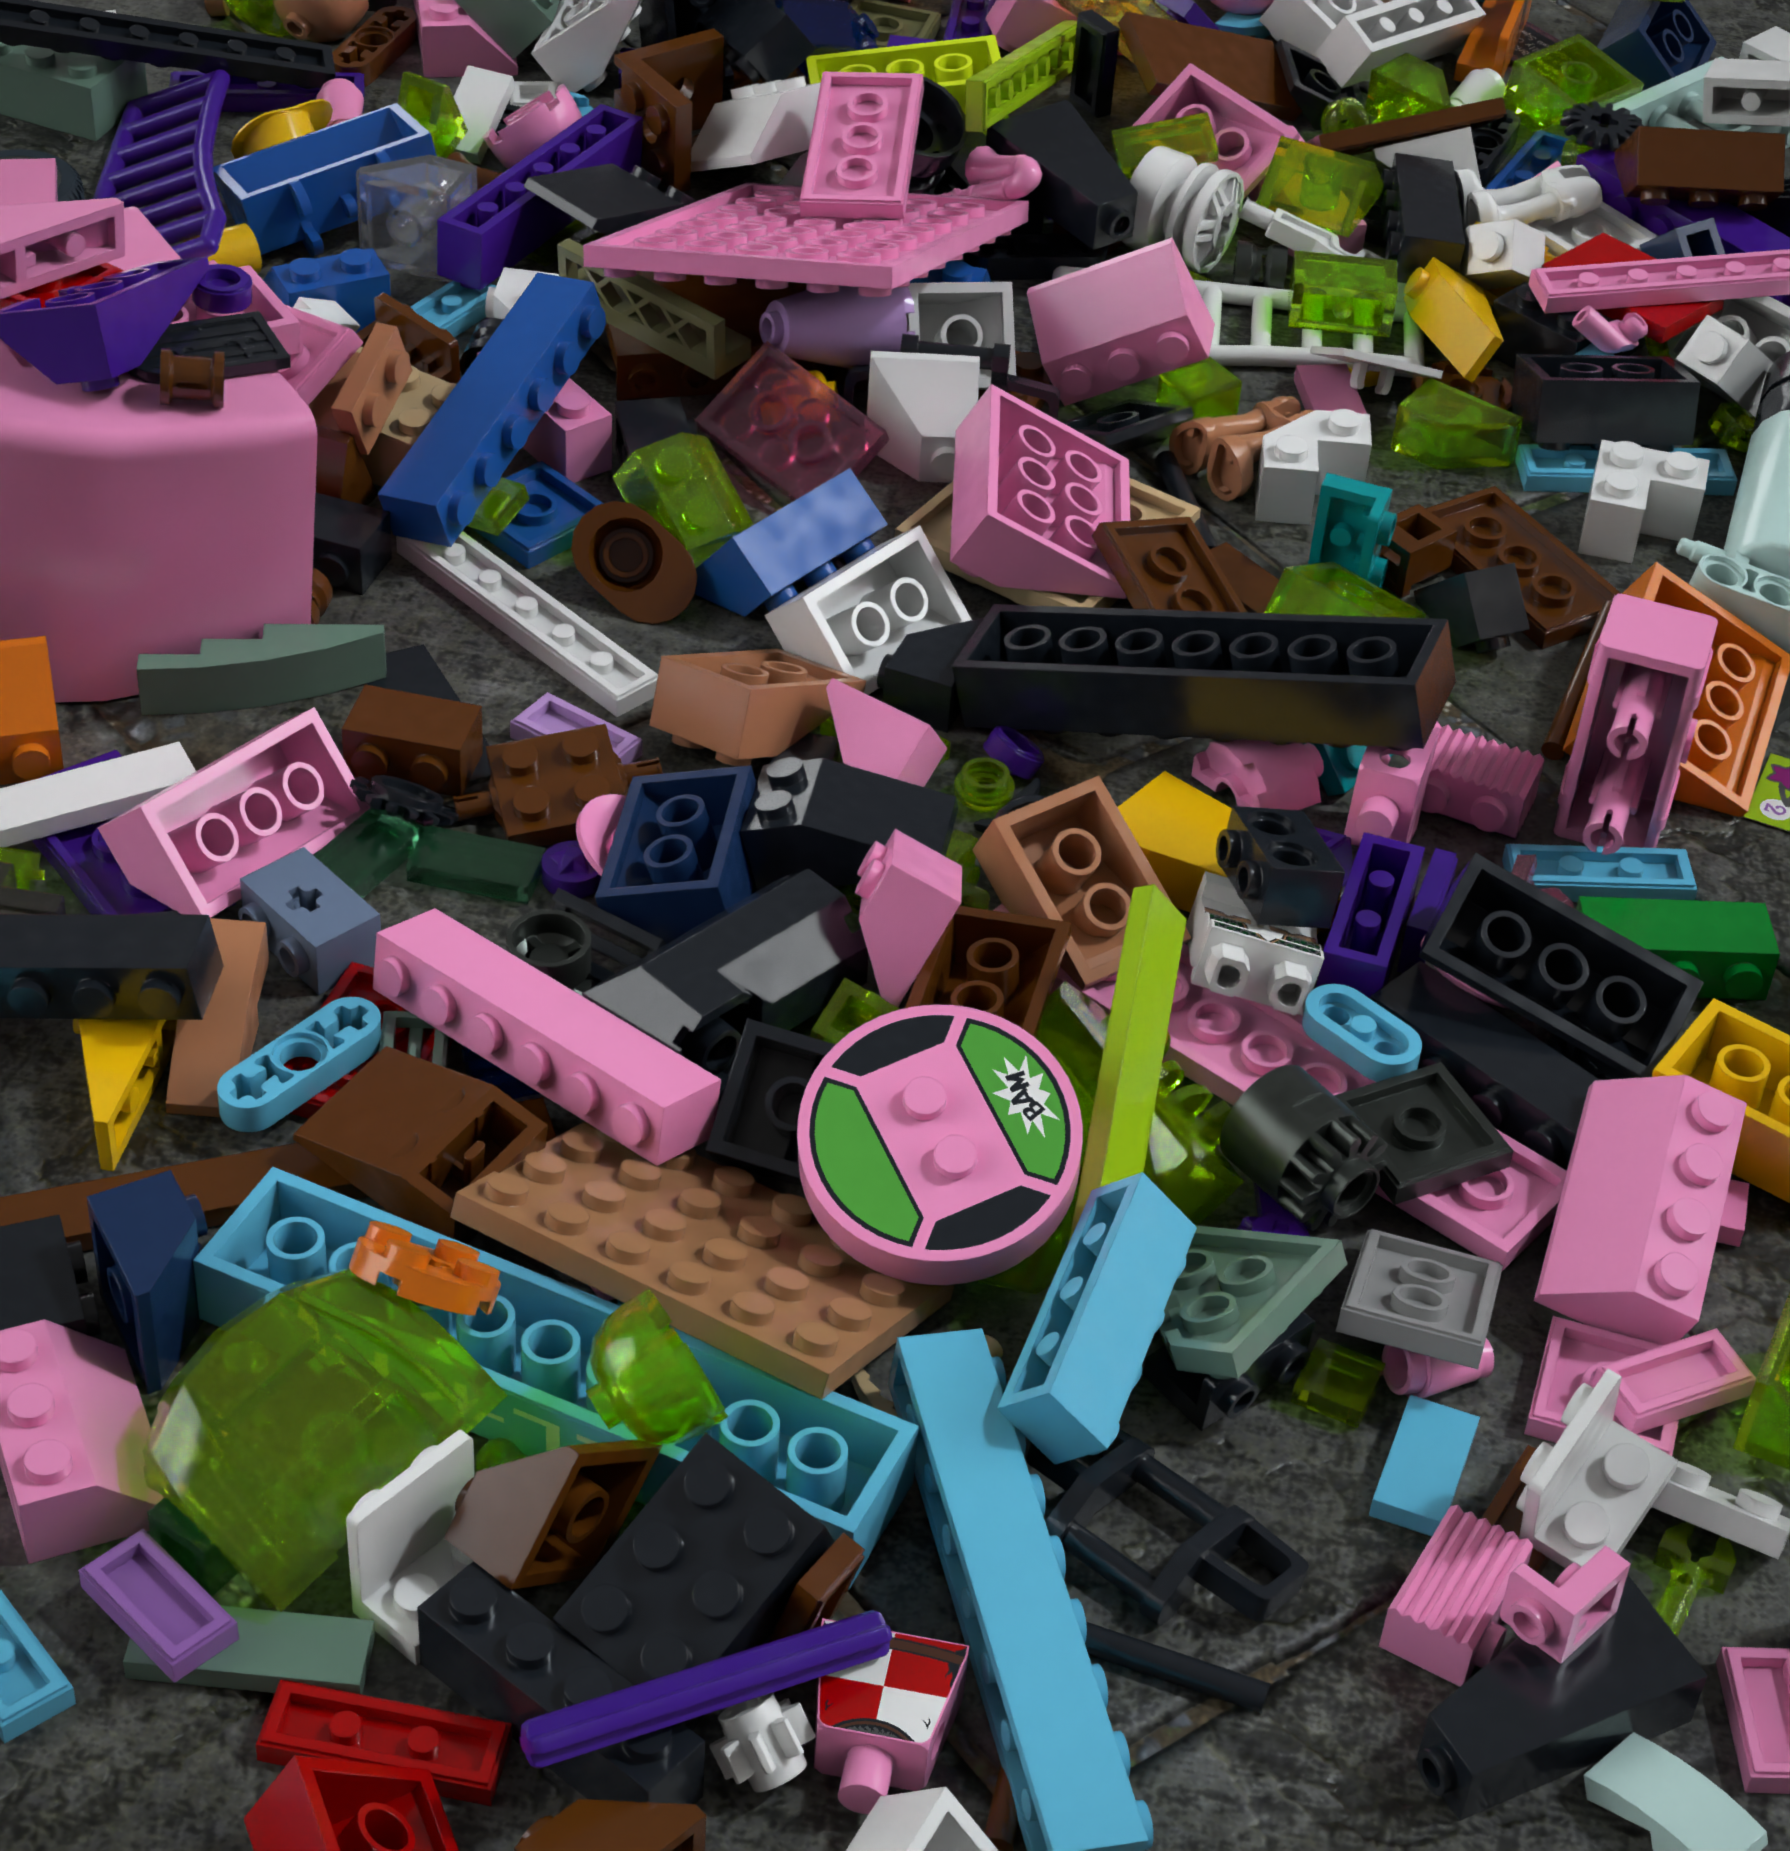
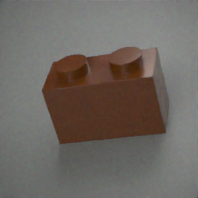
M365 684L342 727L343 759L354 778L361 776L371 781V777L375 775H386L411 781L439 794L456 797L462 796L483 754L482 706Z

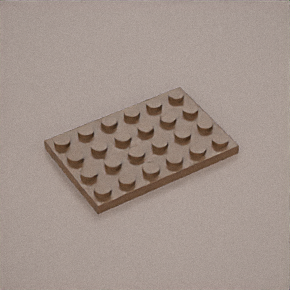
M585 1121L546 1142L545 1148L538 1152L527 1154L524 1160L500 1173L494 1171L457 1191L450 1218L821 1400L895 1344L897 1337H904L951 1300L955 1284L927 1285L907 1282L889 1277L865 1266L843 1251L828 1236L811 1211L807 1199L793 1194H781L757 1183L754 1177L743 1169L733 1166H721L696 1154L694 1148L656 1166Z

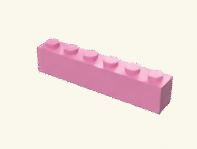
M436 908L376 932L373 989L656 1166L709 1140L717 1115L721 1079Z

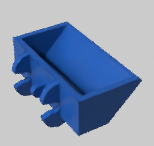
M397 103L214 166L215 181L235 224L246 223L251 228L257 239L261 255L302 241L310 256L314 257L323 254L324 246L319 234L382 211H386L395 226H401L408 223L409 220L405 203L445 189L431 133Z

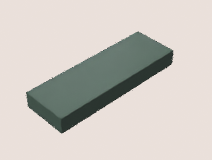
M220 1605L237 1622L239 1640L175 1682L178 1684L275 1693L280 1680H289L362 1695L375 1640L374 1620ZM130 1638L123 1660L125 1678L174 1683Z

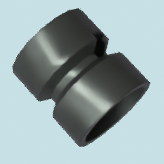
M541 909L526 913L513 921L506 933V951L581 996L583 992L591 988V931L583 920L565 911Z

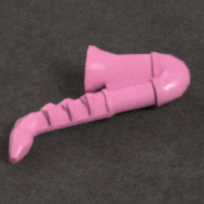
M978 146L970 152L965 163V176L971 186L963 190L954 188L952 191L942 193L941 195L1018 200L1027 196L1040 184L1042 171L1038 161L1025 154L998 155L989 146Z

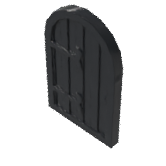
M257 311L170 324L143 363L128 371V373L144 382L160 384L161 348H171L174 355L212 357L215 351H225L224 378L291 368V361L283 345L261 313Z

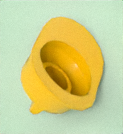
M317 99L289 108L265 112L250 120L238 131L232 141L231 152L234 158L237 159L326 128L331 120L333 108L329 101Z

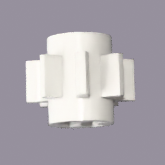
M770 1693L730 1706L719 1715L718 1720L723 1728L722 1731L725 1737L711 1743L709 1747L726 1780L734 1778L736 1784H740L748 1779L754 1792H764L790 1781L807 1766V1761L803 1755L804 1750L801 1745L814 1739L816 1734L800 1702L791 1704L789 1698L778 1703L774 1694Z

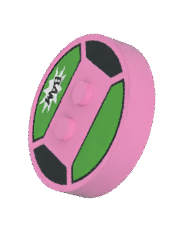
M923 1005L896 1010L866 1022L846 1035L826 1054L813 1072L800 1104L797 1126L798 1162L803 1191L811 1211L820 1226L843 1251L865 1266L892 1278L927 1285L962 1284L988 1278L1019 1264L1039 1249L1058 1228L1071 1205L1078 1184L1083 1143V1124L1077 1096L1067 1074L1051 1052L1034 1036L1012 1022L989 1012L955 1005Z

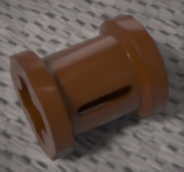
M161 348L160 405H170L173 399L211 401L214 407L223 408L225 351H215L212 357L174 355L171 348Z

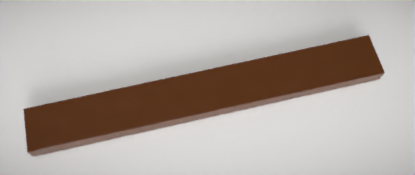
M543 1097L517 1102L548 1125L546 1142L557 1137ZM291 1143L0 1197V1226L60 1214L66 1243L80 1240L83 1251L91 1250L94 1248L86 1197L169 1170L172 1171L184 1196L191 1194L197 1196L205 1215L207 1227L223 1225L272 1167L352 1199H361L369 1196L299 1143Z

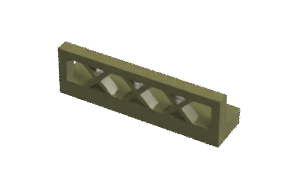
M570 238L557 244L559 276L594 282L601 307L605 311L606 323L613 325L713 380L720 378L751 358V339L726 327L724 318L637 273L634 277L612 278L604 276V268L584 267L583 245ZM577 264L581 265L582 268L578 269Z

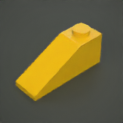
M1432 257L1424 269L1419 267L1410 276L1404 288V294L1406 295L1403 299L1409 316L1465 379L1473 383L1504 340L1483 288L1435 257Z
M73 1019V1031L75 1034H80L100 1169L115 1170L172 1056L177 1020Z

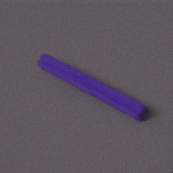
M870 1610L525 1720L521 1725L520 1745L530 1766L540 1769L886 1656L889 1652L892 1632L890 1626L886 1625L882 1614L878 1611Z

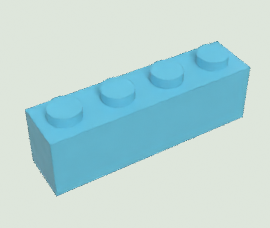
M1143 1172L1091 1191L997 1407L1054 1464L1087 1455L1099 1454L1107 1450L1115 1440L1120 1429L1119 1420L1131 1390L1141 1378L1143 1371L1142 1363L1154 1333L1164 1321V1309L1175 1281L1186 1266V1254L1197 1227Z

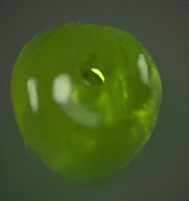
M1351 97L1332 101L1325 107L1321 116L1323 134L1369 125L1365 107L1361 102Z

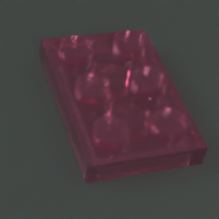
M768 341L763 344L695 419L701 431L792 501H795L849 468L857 477L890 440L885 429Z

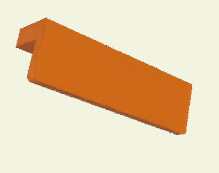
M1532 0L1484 1L1481 8L1486 13V16L1469 34L1456 63L1453 80L1462 82L1472 70L1483 68L1496 71L1503 79L1528 20Z

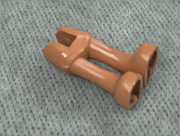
M1278 396L1270 401L1256 403L1253 409L1245 414L1194 418L1173 429L1169 439V451L1175 454L1183 473L1186 475H1192L1207 468V480L1211 491L1218 498L1227 502L1243 496L1251 487L1254 479L1253 464L1260 459L1263 435L1313 410L1308 409L1300 412L1301 406L1295 397Z

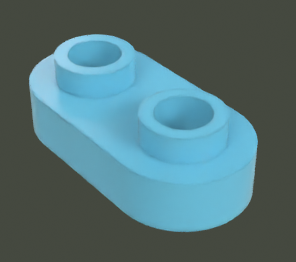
M1326 984L1316 987L1308 994L1302 1017V1027L1305 1033L1313 1041L1363 1076L1379 1082L1417 1070L1422 1050V1041L1419 1034L1408 1024L1358 990L1346 985Z

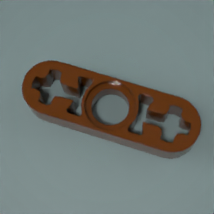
M388 6L379 9L332 52L335 72L364 74L365 87L370 85L416 42V13L412 9L403 6Z

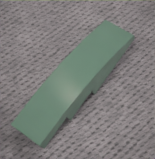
M264 624L262 639H202L200 654H138L136 670L141 714L211 713L271 706L327 695L386 678L384 625Z

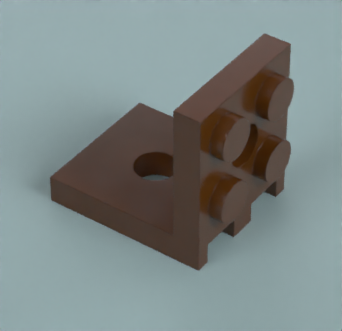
M714 28L614 55V64L622 70V87L614 90V108L643 117L641 166L646 171L660 178V183L664 187L668 188L671 185L682 192L691 190L692 131L701 129L714 104L722 102L724 36ZM684 78V84L680 91H678L673 84L679 79Z

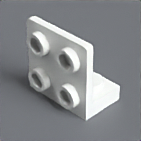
M1610 1369L1605 1371L1594 1388L1583 1383L1577 1389L1561 1417V1422L1567 1426L1554 1447L1543 1441L1529 1459L1520 1478L1527 1485L1516 1504V1508L1523 1512L1519 1539L1528 1538L1533 1544L1534 1549L1564 1568H1567L1574 1562L1582 1567L1605 1545L1620 1555L1674 1474L1678 1460L1613 1421L1622 1376Z
M463 1430L456 1431L439 1445H432L424 1449L414 1459L408 1469L383 1488L371 1490L362 1496L346 1518L353 1613L360 1619L374 1620L375 1631L415 1665L420 1663L417 1607L473 1562V1560L444 1539L456 1514L455 1502L457 1496L465 1484L475 1476L473 1438Z

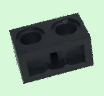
M1232 806L1227 829H1223L1217 838L1216 859L1258 925L1330 929L1345 870L1304 811Z

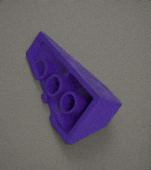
M208 257L153 262L105 276L102 282L58 290L59 297L45 301L46 307L41 308L39 298H31L0 309V339L55 384L81 382L82 390L85 392L99 391L120 385L118 376L143 363L210 269Z

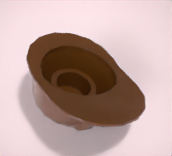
M612 501L597 505L582 516L573 532L571 546L575 566L584 579L615 608L636 622L648 624L670 621L687 609L696 591L698 575L694 560L683 544L649 513L632 503Z

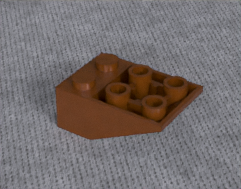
M386 1046L293 1134V1139L391 1214L468 1244L479 1231L450 1218L456 1192L494 1171L500 1173L524 1160L526 1155L531 1152H538L544 1149L548 1125L490 1083Z

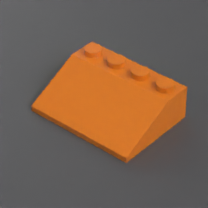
M1655 562L1621 594L1711 615L1718 620L1711 647L1713 650L1711 663L1698 707L1694 710L1692 717L1697 719L1698 722L1686 764L1680 763L1679 765L1680 777L1673 800L1741 818L1748 812L1790 672V654L1661 564ZM1587 681L1563 747V751L1570 756L1573 751L1589 685Z

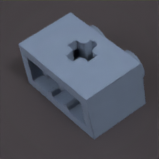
M305 847L240 878L242 907L238 911L239 920L266 922L268 949L278 957L282 967L290 976L301 978L318 995L334 988L351 962L374 967L376 932L381 931L380 914Z

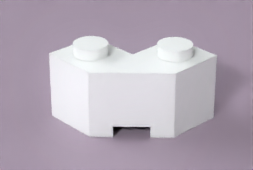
M1337 409L1334 411L1314 410L1263 435L1255 485L1256 521L1310 525L1315 495H1320L1321 484L1327 473L1365 482L1372 447L1370 414L1356 413L1348 409Z

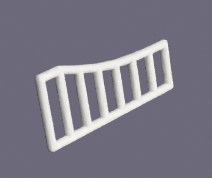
M1059 266L1053 271L1052 280L1084 268ZM1193 280L1215 323L1209 358L1184 367L1271 366L1296 368V365L1347 364L1348 368L1353 369V363L1310 354L1311 346H1322L1323 314L1353 317V350L1425 366L1424 332L1409 316L1405 302ZM1222 303L1252 306L1250 345H1219ZM1272 309L1302 312L1301 347L1271 346ZM1373 319L1403 322L1404 356L1373 353ZM1394 373V376H1397V377H1407V378H1413V377H1414V376H1406V375H1401V374Z

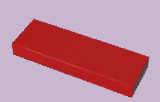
M280 1680L256 1742L257 1761L286 1766L294 1755L429 1769L439 1796L491 1806L512 1742V1723L289 1680Z

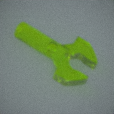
M1689 1522L1675 1525L1665 1531L1653 1561L1654 1565L1669 1571L1671 1575L1656 1611L1677 1637L1699 1589L1709 1588L1724 1594L1737 1562L1729 1539L1722 1536L1719 1537L1711 1556L1702 1557L1696 1563L1691 1561L1692 1553L1688 1546L1696 1525Z

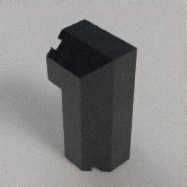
M808 868L792 876L787 875L777 879L583 992L582 996L720 1078V1101L747 1018L785 1030H791L866 984L869 954L862 929L860 928L851 933L843 918L853 912L845 895Z

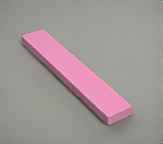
M1790 249L1536 268L1531 270L1529 287L1545 314L1580 311L1588 305L1598 310L1790 295Z

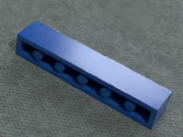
M537 272L379 491L378 497L383 510L390 511V525L393 535L452 547L465 526L471 523L475 512L491 489L498 484L502 473L518 450L526 444L528 436L539 420L551 408L555 397L569 377L576 372L579 363L592 344L602 335L607 324L606 315L601 307L594 282Z

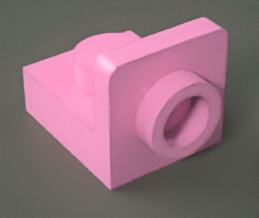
M1605 1545L1582 1567L1575 1562L1570 1564L1559 1575L1554 1584L1528 1565L1521 1563L1509 1575L1500 1617L1522 1640L1531 1645H1536L1561 1664L1617 1612L1631 1563Z

